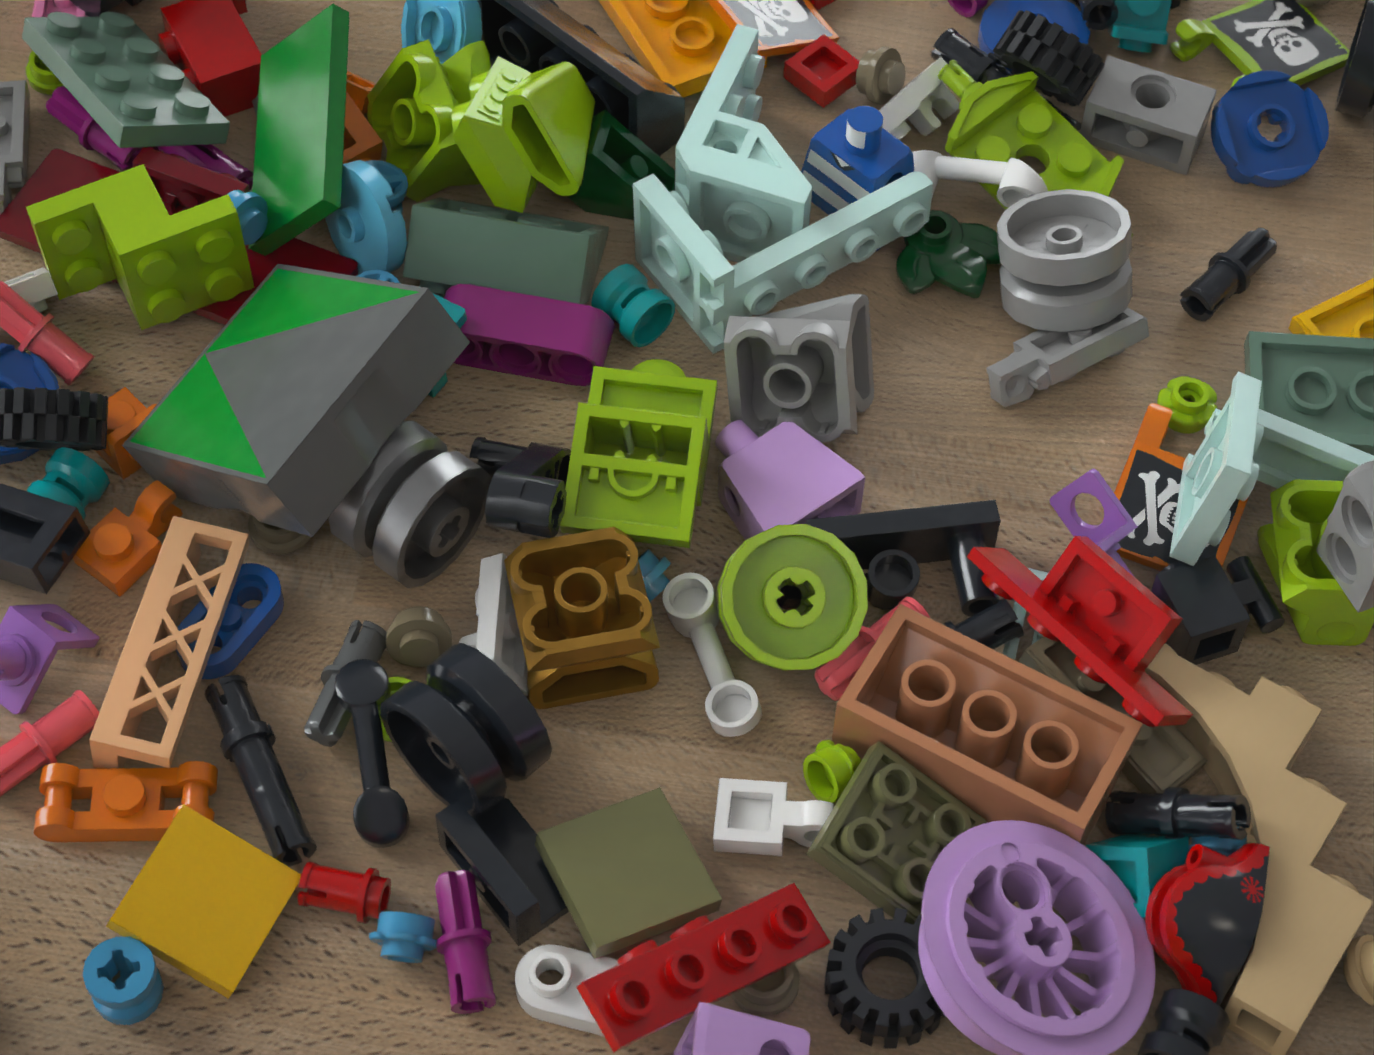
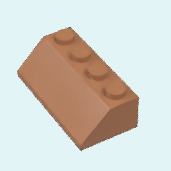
M899 604L836 704L832 741L835 745L842 744L852 748L862 759L869 747L880 741L987 820L986 823L1004 820L1036 823L1055 829L1084 845L1108 801L1109 795L1116 784L1143 723Z

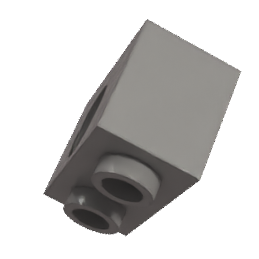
M1107 56L1104 63L1105 66L1100 72L1086 102L1080 134L1094 146L1187 175L1207 128L1217 90Z

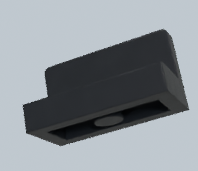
M503 798L480 819L474 820L459 800L435 814L440 847L458 870H468L474 875L477 894L518 946L569 912L535 846L537 833L508 798Z

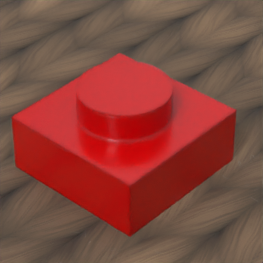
M823 34L784 62L783 78L824 108L856 85V72L860 61Z

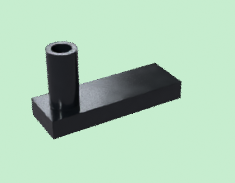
M996 500L806 520L805 524L830 532L855 553L862 570L869 569L870 562L878 553L889 549H897L910 554L917 564L950 560L963 614L967 616H973L998 603L999 596L991 591L981 579L984 572L967 558L973 547L995 548L1001 522Z

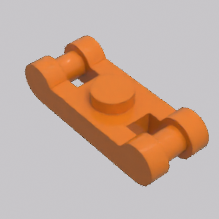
M188 761L178 767L80 769L67 763L45 765L41 769L39 791L45 795L44 807L36 811L34 835L49 842L160 841L183 804L214 822L215 812L208 805L209 796L213 795L217 790L218 769L211 763L204 761ZM165 798H182L180 806H177L174 810H164ZM91 799L90 811H73L71 809L72 800Z

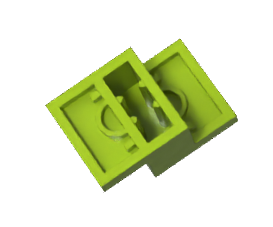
M144 164L26 207L45 266L51 275L59 300L77 293L88 292L101 284L117 279L141 331L160 323L172 322L186 313L218 301L232 299L239 293L254 288L238 212L229 195L227 194L179 213L169 215Z
M593 366L588 403L578 402L565 487L567 492L566 506L560 523L561 532L575 534L616 527L633 537L634 542L690 548L696 506H702L718 390L717 380Z

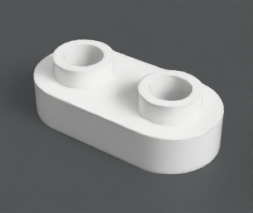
M550 944L536 947L523 956L516 968L515 987L518 1002L523 1010L535 1019L604 1036L576 987L583 981L617 966V960L604 956L594 959L591 953L560 945ZM546 970H556L563 975V978L553 985H546L538 980L539 975Z

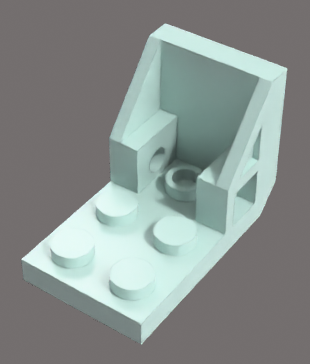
M740 24L736 25L676 145L675 191L683 198L690 217L702 231H710L718 240L724 257L737 263L809 226L812 195L811 184L767 127L762 123H758L763 98L756 95V89L763 75L765 57L758 55L759 30Z

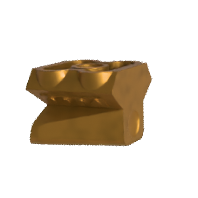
M609 527L521 543L504 560L528 669L527 690L529 701L534 708L548 709L649 690L657 685L659 682V670L652 650L660 648L652 617V606L647 597L638 560V550L634 544L633 537L616 527Z

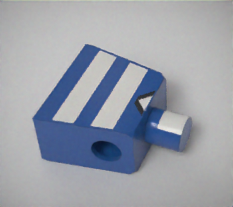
M858 106L853 109H847L818 131L810 141L801 173L812 186L811 202L828 215L914 172V156L910 148L882 128L883 116L874 107Z

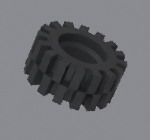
M1022 10L1017 12L993 49L994 56L1000 59V63L1004 67L1012 69L1011 73L1017 75L1033 71L1038 76L1035 87L1042 90L1044 95L1050 98L1054 96L1059 102L1063 104L1068 103L1075 107L1080 105L1105 66L1101 62L1102 58L1098 54L1093 53V49L1088 44L1079 42V37L1073 33L1068 34L1063 30L1062 26L1055 22L1053 24L1049 23L1046 17L1039 14L1035 16L1031 11L1027 10L1025 12Z
M15 387L14 389L0 388V447H17V449L26 450L39 449L41 451L56 450L61 447L72 448L77 451L106 449L108 397L98 393L90 394L87 391L73 392L70 389L48 390L47 388L36 387L35 389Z
M883 908L871 909L869 921L866 923L860 914L849 920L847 933L840 929L834 938L833 949L829 950L824 990L825 994H829L828 1008L832 1017L840 1013L842 1015L840 1027L847 1034H850L857 1027L862 1031L860 1042L872 1046L874 1035L884 1037V1049H896L900 1037L906 1038L908 1046L920 1042L922 1031L926 1030L931 1035L938 1028L941 1016L945 1017V1014L936 1003L928 988L921 968L918 937L922 916L919 914L914 925L905 922L906 909L895 908L893 919H885ZM877 957H895L911 966L916 975L917 985L904 998L898 1000L884 999L874 995L866 987L862 977L863 969L871 960Z

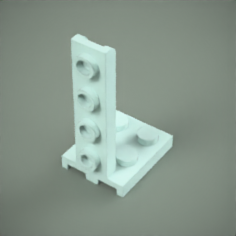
M911 172L731 266L724 257L716 237L710 231H702L690 217L683 198L676 191L669 192L653 173L633 183L635 260L658 288L674 301L676 310L709 350L715 354L724 349V338L729 316L751 317L752 315H762L771 310L782 299L803 288H813L820 284L829 274L852 262H862L869 258L878 248L901 236H911L919 231L925 223L929 222L933 182L922 172Z
M1238 371L1232 381L1231 396L1222 410L1216 408L1205 426L1204 434H1206V437L1196 454L1192 455L1189 453L1184 460L1170 557L1194 566L1207 544L1217 546L1228 527L1231 517L1230 507L1235 499L1245 501L1252 492L1257 480L1277 489L1293 479L1344 481L1345 477L1353 469L1363 463L1374 461V455L1259 409L1262 381Z

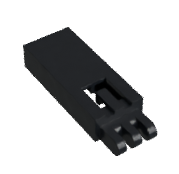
M0 483V579L47 594L91 532L77 507Z

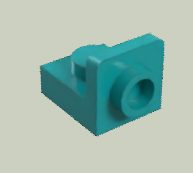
M1114 0L1115 6L1117 5L1118 18L1112 26L1107 28V32L1111 37L1120 38L1118 47L1122 49L1150 53L1153 43L1167 45L1169 33L1166 32L1172 0Z

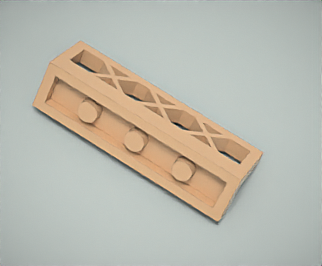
M173 516L89 739L94 769L123 768L127 758L167 768L171 767L249 546V534ZM200 544L228 550L229 553L225 564L199 576L196 572V567L201 556ZM213 586H216L214 595L212 597L208 589ZM197 594L207 609L206 617L204 620L179 631L176 627V622L184 600ZM197 640L195 648L192 653L191 649L187 644H190ZM178 650L188 666L185 676L158 688L155 679L164 655ZM177 697L173 709H171L167 701ZM157 706L167 723L161 743L158 744L134 738L143 713Z

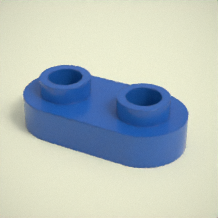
M256 563L242 564L213 645L221 649L216 653L210 654L202 679H216L232 672L281 615L284 607L281 584L277 575L270 568ZM213 586L209 590L212 597L214 595L216 586ZM201 600L178 626L179 631L205 619L207 609ZM250 600H258L261 602L258 606L254 608L248 609L242 607L244 603ZM197 640L190 644H187L191 649L192 653L195 648ZM176 650L179 662L186 671L188 666L178 650Z

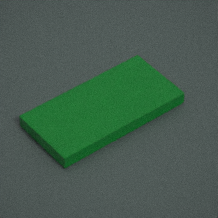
M334 3L261 56L252 192L257 193L266 200L268 222L262 236L256 242L250 244L249 249L264 256L272 253L341 208L349 12Z

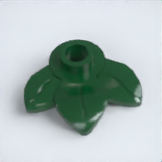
M930 210L929 222L925 223L913 235L904 237L906 247L897 258L896 272L903 286L911 294L927 289L936 280L974 299L979 298L985 284L987 264H1000L997 232L983 224L959 223L946 212Z

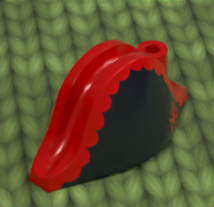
M1249 842L1229 856H1225L1201 844H1195L1187 854L1186 864L1174 867L1164 874L1154 886L1148 899L1146 930L1155 953L1174 971L1182 989L1205 996L1219 1006L1249 954L1260 923L1267 878L1269 846Z

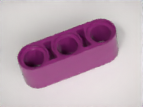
M471 284L453 285L446 291L444 299L463 307L466 311L467 321L460 330L470 341L454 361V364L573 386H590L593 366L604 367L615 326L609 315L598 308Z

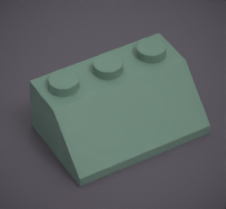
M439 197L412 205L403 277L420 280V287L429 288L431 292L446 294V291L453 285L471 284L584 305L589 302L608 238L609 226L528 212L519 213L499 207Z

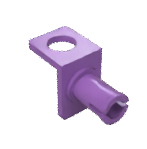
M1091 469L1050 498V504L1073 537L1087 536L1133 575L1117 553V550L1121 548L1118 542L1138 526L1099 471ZM1089 493L1101 502L1104 508V519L1101 524L1090 525L1078 516L1075 510V500L1078 494Z
M56 604L9 606L0 624V704L13 714L25 713L57 651L95 647L99 636ZM45 620L54 622L62 626L70 633L61 631L51 626Z

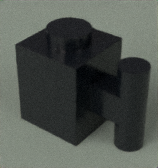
M1216 556L1199 560L1194 566L1177 561L1156 574L1151 592L1183 618L1166 641V644L1177 655L1198 665L1238 652L1250 621L1249 614H1252L1262 633L1273 632L1284 624V617L1248 556L1238 557L1227 565L1226 570L1233 581L1232 584Z

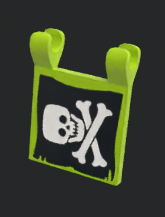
M1252 0L1203 21L1195 19L1183 20L1178 23L1175 29L1176 34L1181 39L1177 42H1172L1169 47L1181 61L1185 62L1196 57L1213 43L1244 74L1234 79L1231 87L1240 78L1265 70L1281 71L1292 76L1289 81L1300 86L1345 67L1350 51L1309 10L1295 0Z

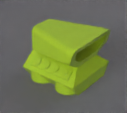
M429 39L400 50L367 95L369 100L367 109L368 122L381 140L385 142L387 148L386 162L401 169L407 177L408 188L406 196L415 202H419L448 186L481 184L452 137L454 130L451 115L457 105L471 100L469 94L471 79L491 69L489 53L484 41H477L466 45L442 64L438 56L436 57Z
M498 56L489 71L476 75L471 79L469 84L471 100L457 105L453 109L451 116L454 135L452 137L494 206L523 213L539 182L560 196L573 195L578 192L583 180L595 100L578 69L570 62H561L530 73Z
M1293 479L1270 493L1273 523L1263 525L1257 531L1258 545L1282 596V603L1286 605L1301 641L1306 644L1359 645L1367 639L1374 623V607L1358 613L1316 551L1328 523L1327 519L1332 513L1343 487V481Z

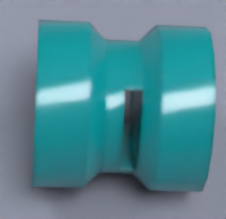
M623 264L610 271L601 280L592 296L591 306L607 313L613 322L619 324L621 335L634 347L641 348L649 345L665 332L672 322L676 305L662 290L650 289L647 286L648 280L646 276L634 265Z
M61 447L56 449L46 463L45 477L42 480L32 482L26 492L77 507L83 520H85L86 514L84 509L88 504L99 501L107 490L110 481L102 467L93 459L72 448Z

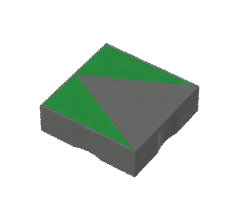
M277 264L122 446L154 481L158 480L176 493L177 498L215 509L242 510L254 516L259 522L313 537L370 467L373 459L388 437L416 410L470 341L429 288Z

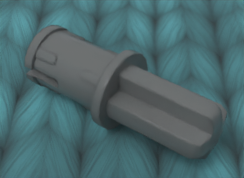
M359 620L351 623L343 641L344 643L333 664L326 666L321 673L324 687L304 727L305 734L309 739L318 741L323 746L332 747L342 737L352 713L344 709L338 700L334 687L335 677L339 670L351 661L358 659H369L377 663L380 661L386 648L387 633L382 627L364 620L363 624Z

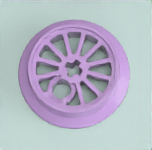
M1015 820L993 821L980 824L966 830L948 843L938 855L927 877L922 897V919L918 937L919 958L925 981L936 1003L952 1024L974 1043L997 1055H1109L1115 1052L1135 1035L1149 1011L1155 987V960L1145 920L1141 918L1133 905L1136 902L1120 878L1095 853L1083 844L1055 829L1036 823ZM968 897L971 900L974 907L966 903V899ZM1018 901L1020 908H1017L1012 904ZM1052 906L1065 918V920L1068 923L1065 924V922L1056 913L1053 912ZM1071 936H1076L1079 939L1084 951L1072 950ZM976 961L984 962L986 966L982 967L981 964L977 963ZM1071 972L1088 975L1090 980L1089 984H1087ZM995 979L998 983L997 988H995L988 980ZM1067 1002L1079 1009L1081 1014L1076 1015Z

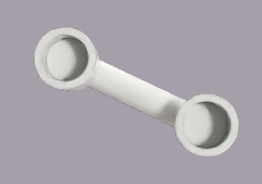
M933 150L912 152L914 156V172L924 173L933 182L932 197L939 179L998 184L997 198L1007 208L1023 198L1047 191V186L1038 173L1025 162L1016 158H1010L1008 162L942 156Z
M697 573L680 574L674 577L664 589V607L674 628L683 636L691 638L711 690L706 697L705 710L712 728L717 734L722 736L735 737L743 735L752 730L762 717V709L757 694L748 683L736 680L715 630L719 617L717 597L711 582L703 575Z

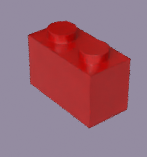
M183 0L160 8L165 32L157 35L161 51L175 65L178 64L184 76L210 100L224 117L254 107L252 100L259 94L262 54L231 0Z

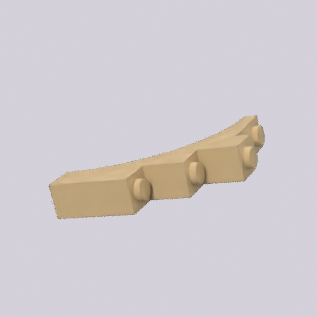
M1165 643L1145 672L1193 714L1186 725L1174 726L1208 760L1203 768L1216 785L1220 795H1244L1248 800L1251 822L1250 828H1245L1247 843H1259L1270 847L1260 923L1249 954L1241 967L1239 979L1224 1010L1230 1020L1228 1029L1271 1055H1285L1373 904L1372 900L1359 894L1355 886L1346 879L1334 874H1325L1312 867L1347 805L1346 802L1332 795L1331 791L1322 783L1311 778H1302L1289 771L1307 743L1322 709L1308 702L1297 690L1288 686H1279L1263 676L1249 695L1236 688L1225 676L1216 672H1207L1180 657Z

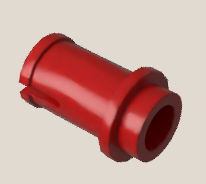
M309 861L304 866L298 886L299 888H307V891H300L297 899L300 906H312L354 914L359 923L367 924L371 918L379 919L380 912L387 911L391 895L390 878L381 877L379 870L370 867L365 873L318 865L316 862Z

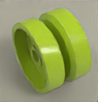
M808 524L777 525L745 540L726 561L717 585L718 617L729 640L750 660L779 670L814 669L838 658L859 635L868 610L867 579L855 553L834 534ZM790 585L799 590L801 602L796 609L784 610L779 606L777 599L783 596L780 591L782 587Z

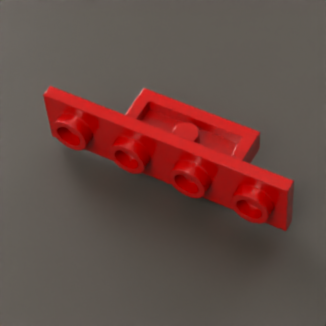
M1075 536L1043 581L1005 548H972L967 558L984 572L981 577L983 583L1002 598L1015 600L1030 613L1027 621L1038 633L1052 641H1061L1077 655L1074 663L1081 672L1096 682L1108 683L1124 697L1122 706L1129 715L1149 727L1186 725L1193 714L1145 672L1183 618L1087 536Z
M792 883L711 922L706 915L700 916L676 930L670 936L671 940L658 946L654 939L646 941L617 960V966L583 981L576 988L613 1053L693 1014L699 1002L713 1004L824 949L831 942L796 884Z

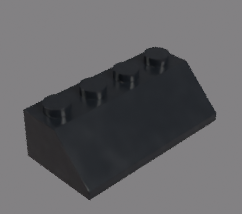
M478 0L482 20L481 41H484L488 50L491 67L498 56L530 73L561 62H570L578 69L594 97L595 108L593 116L606 110L658 156H661L678 143L685 125V98L680 95L674 86L657 79L643 69L632 56L621 53L601 39L590 26L582 25L562 11L553 0Z

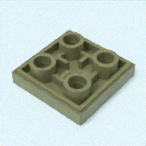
M878 741L867 750L806 855L877 907L883 908V911L892 918L895 908L906 909L905 922L914 925L919 914L922 916V897L925 883L938 855L958 835L970 828L986 823L987 820Z
M660 787L537 832L535 846L594 959L684 925L700 916H707L719 911L722 897Z

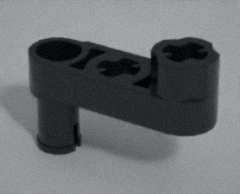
M477 437L472 445L469 458L478 459L476 464L482 467L492 478L485 507L487 525L489 527L545 538L555 537L565 512L567 496L565 487L571 450L531 442L528 447L487 440L485 437Z

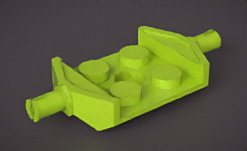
M951 60L949 65L946 64L940 70L938 79L942 80L961 99L960 111L948 134L945 150L952 157L1008 162L1010 158L1018 159L1023 156L1035 157L1045 166V171L1038 175L1046 184L1047 191L1073 189L1093 191L1110 197L1124 159L1117 155L1109 162L1035 90L1038 76L1033 71L987 81L982 84L981 82L977 83L956 60ZM979 183L1005 210L1007 209L997 198L998 184Z

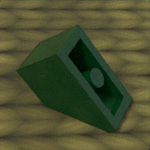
M604 110L593 116L582 184L576 194L568 195L567 197L585 212L634 220L633 183L654 173L669 192L675 191V169L609 112Z

